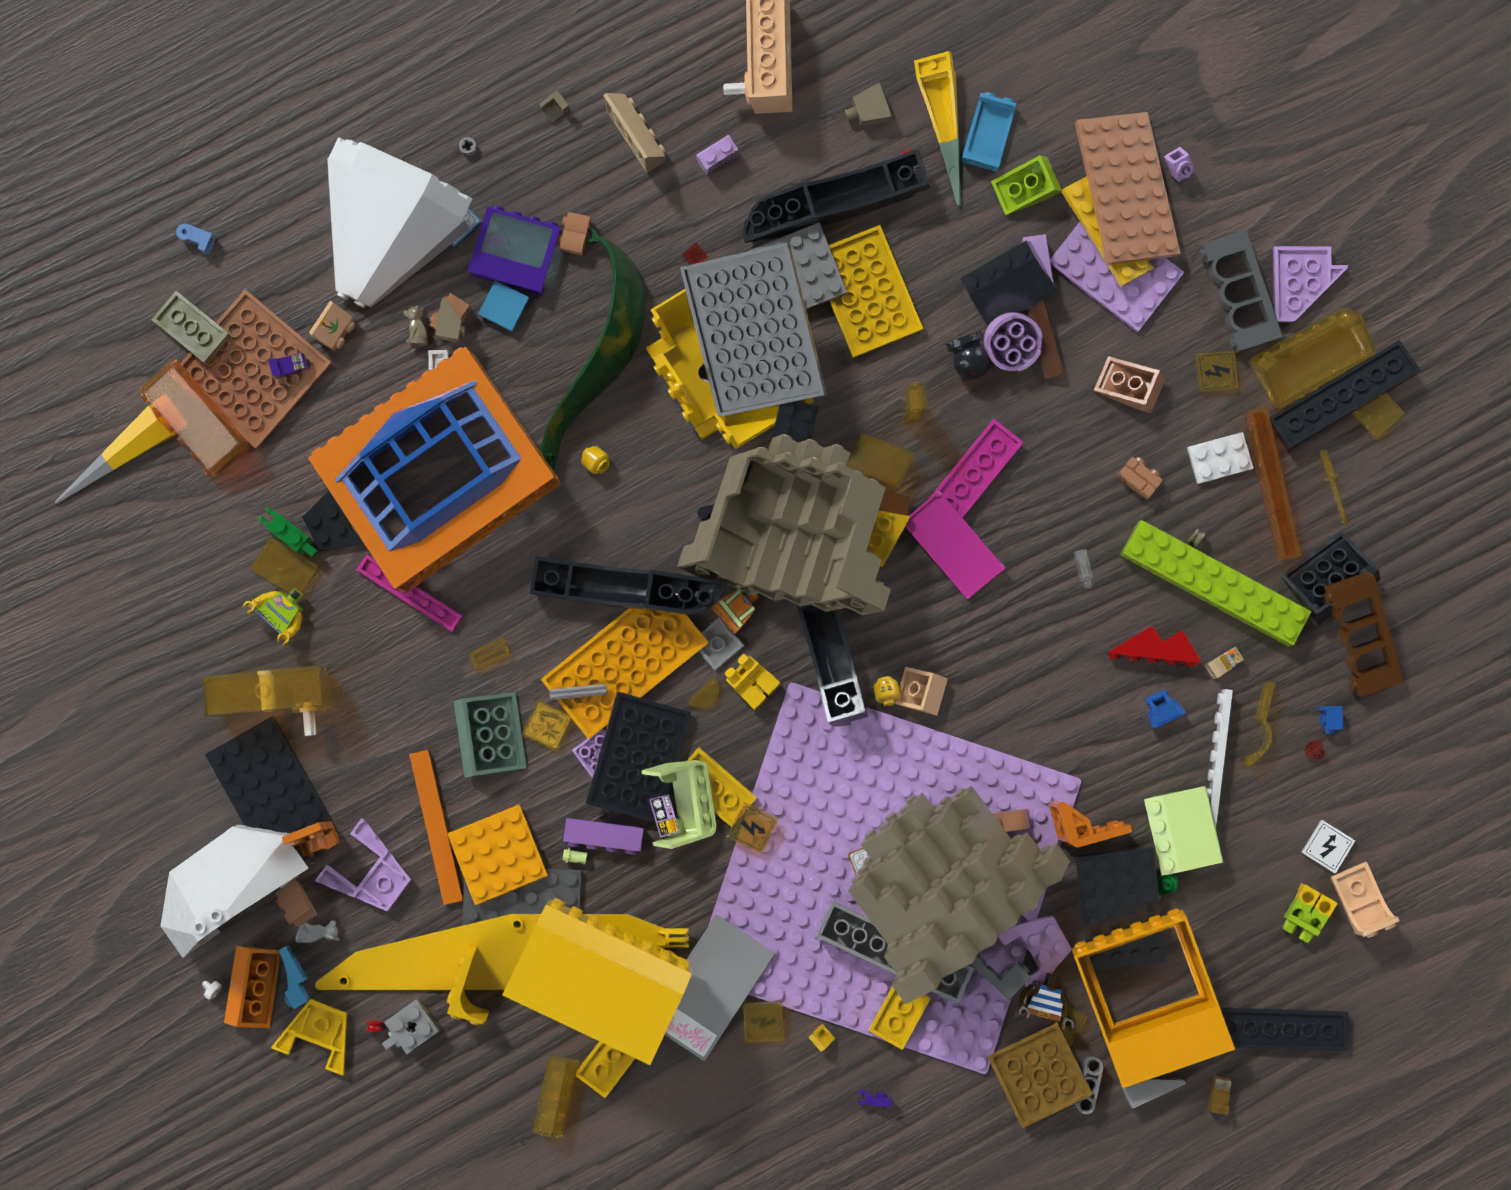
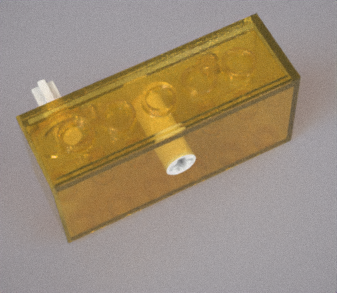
M320 665L202 677L205 716L226 717L292 710V714L303 713L305 736L316 735L315 712L325 711V707L332 706L329 668Z

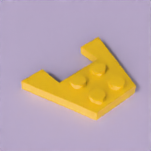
M310 999L271 1048L289 1055L296 1037L332 1050L325 1069L343 1076L345 1071L347 1012Z

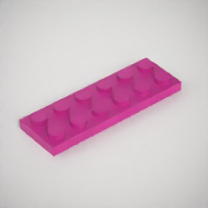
M993 419L935 491L940 490L942 495L963 518L1024 442Z

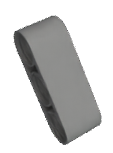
M1089 1056L1083 1062L1082 1073L1086 1081L1092 1080L1094 1082V1086L1091 1089L1093 1095L1085 1098L1090 1102L1089 1107L1082 1109L1080 1107L1081 1101L1075 1103L1076 1108L1083 1114H1090L1094 1111L1102 1077L1103 1063L1095 1056ZM1091 1061H1097L1098 1067L1094 1071L1089 1070V1063Z

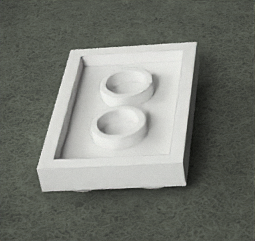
M1243 432L1187 447L1197 484L1254 469Z

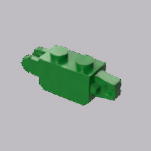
M268 506L265 510L268 514L275 517L274 520L269 523L266 518L258 517V520L267 526L270 532L297 553L303 555L307 552L312 557H315L319 552L311 546L313 543L312 538Z

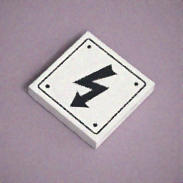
M1321 820L1301 853L1332 873H1336L1355 840Z

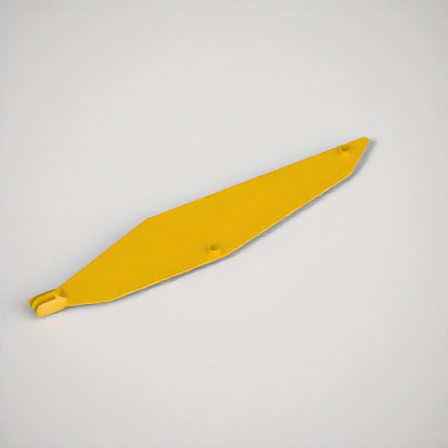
M508 914L357 951L315 983V987L318 990H451L452 986H456L452 985L457 969H461L458 964L463 950L467 951L469 945L477 948L466 980L465 990H505L541 914ZM583 914L587 917L593 915L601 919L600 923L606 926L610 923L618 927V931L623 934L629 932L636 936L635 940L643 942V940L654 944V949L656 950L661 948H689V943L686 942L689 940V936L686 935L689 933V928H663L629 914ZM519 921L521 925L516 926L514 922ZM341 978H346L347 982H342Z

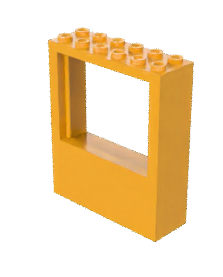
M1172 909L1165 916L1160 917V915L1150 917L1148 922L1133 923L1128 929L1123 930L1119 928L1113 930L1111 935H1099L1094 937L1091 942L1086 943L1082 941L1075 944L1074 948H1071L1122 1088L1235 1050L1188 919L1183 910ZM1174 927L1199 994L1113 1023L1089 957Z

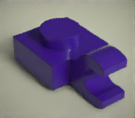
M864 1089L858 1090L859 1094L866 1096L863 1101L857 1100L859 1105L871 1104L891 1107L892 1099L891 1096H887L888 1093L876 1092V1095H869Z

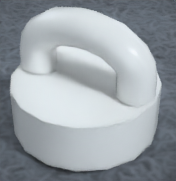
M207 981L202 983L206 990L204 997L209 1001L213 1000L222 989V985L217 981H214L212 984Z

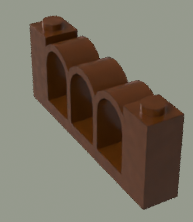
M1365 572L1324 587L1326 594H1324L1325 601L1333 607L1332 616L1336 622L1342 625L1339 632V641L1342 646L1349 650L1346 656V665L1353 672V674L1349 675L1351 680L1349 687L1352 693L1363 697L1404 682L1375 576ZM1366 598L1368 599L1371 610L1370 614L1350 621H1343L1342 613L1346 606ZM1374 623L1378 638L1356 646H1350L1349 638L1353 631ZM1381 648L1384 663L1364 670L1356 669L1357 659L1361 655Z

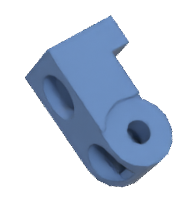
M185 223L179 225L176 230L177 236L183 242L197 244L201 252L209 255L216 239L212 233Z

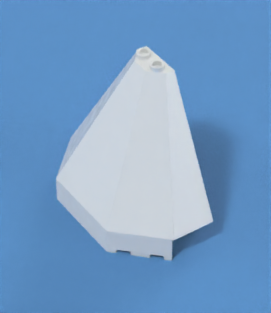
M342 138L337 139L329 158H327L335 287L338 292L337 296L345 300L351 298L355 300L354 304L365 308V305L372 308L471 229L463 218L472 198L460 193L458 189L448 183L439 181L438 177L365 143H357L347 139L343 140Z
M236 825L169 872L161 928L182 958L220 933L218 927L277 888H283L308 869L295 848L291 847L290 844L284 845L282 837L290 833Z

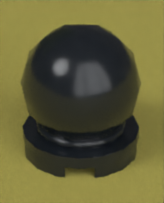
M981 331L976 332L977 336H970L968 334L952 341L953 345L946 344L948 352L955 353L953 365L956 372L963 378L970 380L978 379L989 369L991 360L985 347L980 344V341L984 339Z

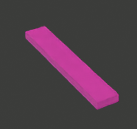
M367 554L356 569L451 632H454L463 618L462 615L417 586L406 594L395 590L376 560Z

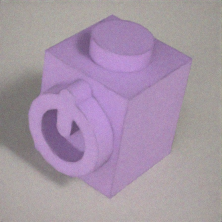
M1181 147L1164 156L1169 174L1178 182L1189 178L1191 174L1195 173L1190 155Z

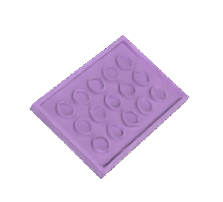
M1080 222L1050 259V266L1136 332L1141 329L1184 273L1167 258L1152 259L1149 261L1154 268L1150 272L1120 287Z

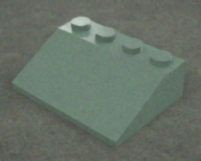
M516 692L464 698L454 701L464 777L527 768Z

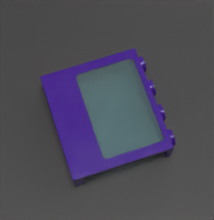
M487 206L468 273L471 276L492 282L497 281L506 286L543 296V285L558 235L562 232L561 228L555 222L548 221L544 223L534 216L527 218L516 211L509 213L499 206H493V208Z

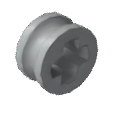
M464 137L459 142V149L463 155L471 156L476 151V143L472 138ZM466 142H469V145L473 144L470 147L471 150L467 151L466 148L463 149V147H465Z

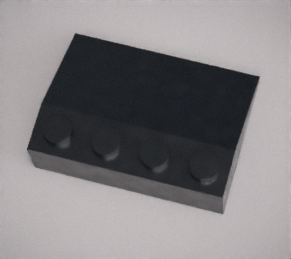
M1027 240L960 278L967 293L988 326L995 318L1002 314L1021 313L1057 292L1033 244Z
M1341 531L1282 574L1281 578L1301 605L1311 611L1310 616L1318 624H1321L1332 616L1333 608L1325 601L1324 594H1326L1324 587L1365 572L1373 574L1376 582L1380 581L1379 569Z

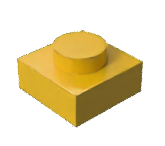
M823 1024L808 1037L821 1052L835 1039Z

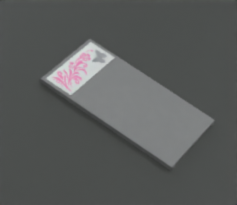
M716 914L686 959L692 967V975L665 1035L699 1057L700 1060L705 1061L775 953Z

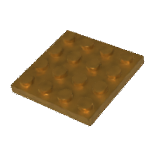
M1058 1022L987 1056L1022 1128L1093 1095Z

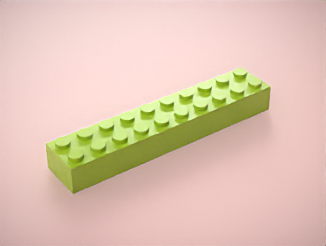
M1143 520L1137 522L1120 554L1125 559L1288 647L1295 644L1311 613L1308 609Z

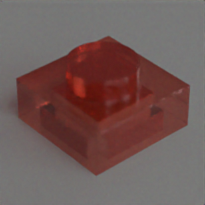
M694 243L682 254V257L689 265L708 259V255L697 243Z

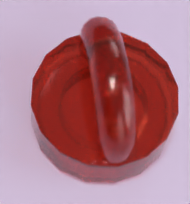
M1317 739L1308 743L1303 749L1305 754L1312 759H1321L1325 755L1323 744Z

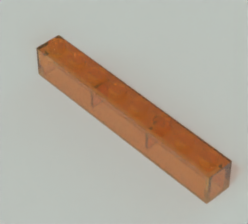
M1268 408L1249 410L1244 414L1277 562L1301 557Z

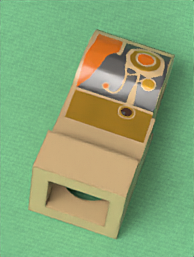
M1234 647L1204 666L1212 678L1217 679L1242 662L1244 658L1238 649Z

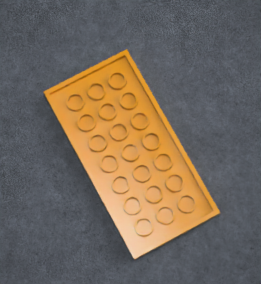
M628 609L545 675L541 681L549 691L551 689L599 684L607 686L606 695L557 700L585 736L590 739L607 726L617 691L640 698L643 697L709 642L686 614Z

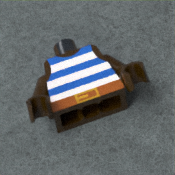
M1047 972L1044 982L1034 980L1032 984H1029L1022 990L1019 995V1009L1014 1013L1015 1017H1019L1022 1013V1020L1027 1019L1030 1014L1059 1022L1063 1020L1060 1024V1029L1064 1031L1065 1024H1067L1069 1031L1074 1028V1023L1070 1020V1009L1066 994L1062 988L1055 985L1058 975Z

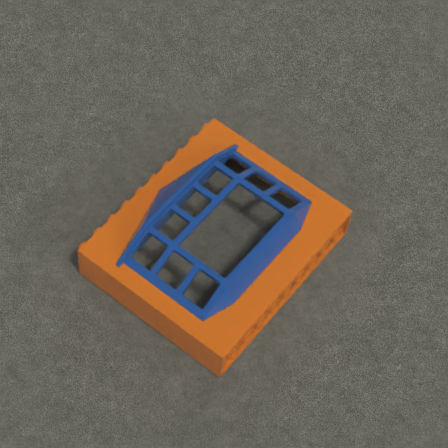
M466 347L455 350L453 356L441 360L436 368L424 372L419 380L407 384L406 389L402 392L393 394L385 404L377 405L374 408L375 411L369 415H363L358 420V423L346 427L341 435L332 437L327 441L328 444L322 448L315 449L311 453L312 455L308 457L393 588L404 594L562 484L476 356ZM464 394H468L479 411L457 421L447 406ZM442 410L450 421L451 426L431 439L422 424ZM483 417L494 432V435L476 444H472L463 431L462 426ZM417 428L426 443L406 457L396 442ZM454 431H457L483 470V473L412 522L385 480ZM499 440L510 458L488 468L478 450ZM391 446L399 457L400 462L380 475L371 460ZM366 464L375 480L360 493L350 475ZM380 485L389 498L390 504L376 517L365 499ZM396 509L406 524V528L391 540L381 522Z

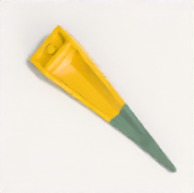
M947 51L914 60L917 81L940 145L957 205L961 206L956 72L954 71L952 53Z

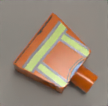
M736 590L717 601L711 608L736 635L755 612V608L751 604L759 596L757 594L743 595L739 590Z

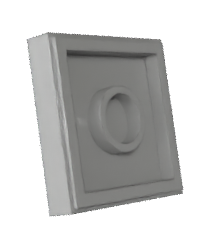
M720 617L701 632L709 643L699 653L715 671L744 647L742 642Z

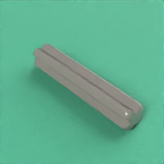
M605 684L550 690L551 700L607 694V686Z

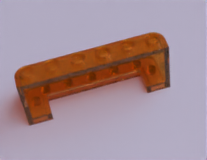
M175 357L140 388L141 393L139 395L146 403L150 401L154 406L152 408L153 412L158 418L162 416L167 421L164 423L171 433L175 431L179 435L177 440L183 447L188 446L191 452L189 454L196 462L199 460L204 465L202 469L209 477L213 475L214 478H217L251 450L245 438Z

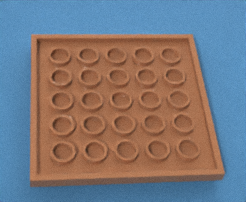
M245 289L216 322L231 337L206 365L193 353L189 352L170 376L253 447L258 449L331 366L332 362ZM298 353L305 354L308 370L280 379H275L272 376L269 359L283 358Z

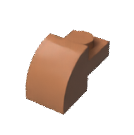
M1027 809L992 813L1006 832L1030 828Z

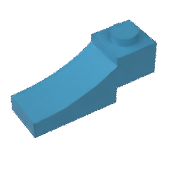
M288 945L278 951L285 964L288 979V990L284 992L286 995L284 999L289 1007L292 1006L293 1009H296L310 1000L302 985V982L308 978Z

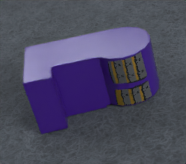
M304 353L268 360L272 376L275 379L308 370Z

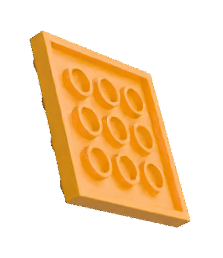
M520 804L447 833L475 906L548 877Z

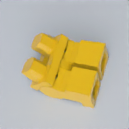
M742 654L738 659L740 666L736 670L729 668L725 672L726 681L756 711L767 699L763 693L765 692L770 696L781 685V682L751 656L748 657Z

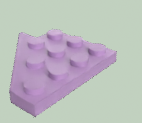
M1273 247L1274 313L1278 323L1295 322L1348 268V265H1332L1331 247Z

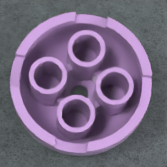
M1014 312L1005 313L995 318L987 327L984 335V347L990 360L999 368L1005 371H1021L1031 366L1039 357L1043 336L1039 326L1026 315Z

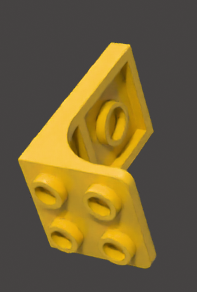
M469 945L467 951L463 950L458 966L461 969L458 968L454 976L452 985L456 986H452L446 1002L450 1004L447 1014H450L454 1019L462 1020L463 1018L469 1020L473 1025L480 1026L486 1023L489 1011L473 1005L465 994L466 980L477 948Z

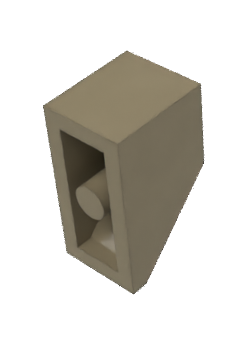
M442 298L435 336L437 339L460 343V339L464 338L466 327L463 326V322L447 299Z

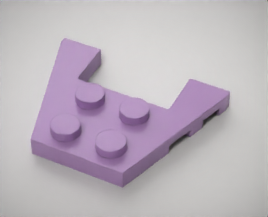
M1052 915L1029 920L1025 923H1016L1014 927L998 936L1003 946L1021 936L1038 969L1028 974L1031 978L1024 984L1026 987L1032 984L1034 980L1044 982L1046 973H1052L1072 950Z

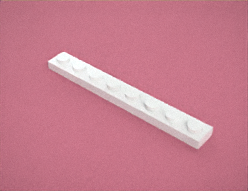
M1228 689L1221 690L1217 697V704L1220 706L1219 712L1215 714L1217 730L1213 732L1212 742L1215 743L1214 750L1210 754V762H1213L1212 770L1209 769L1208 772L1210 787L1209 789L1207 788V794L1215 828L1233 690Z

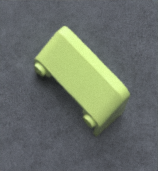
M693 760L665 763L642 770L644 775L659 776L662 782H673L678 816L676 821L679 833L668 835L667 838L655 841L653 846L673 849L710 837L715 833L716 820L708 767L704 761Z

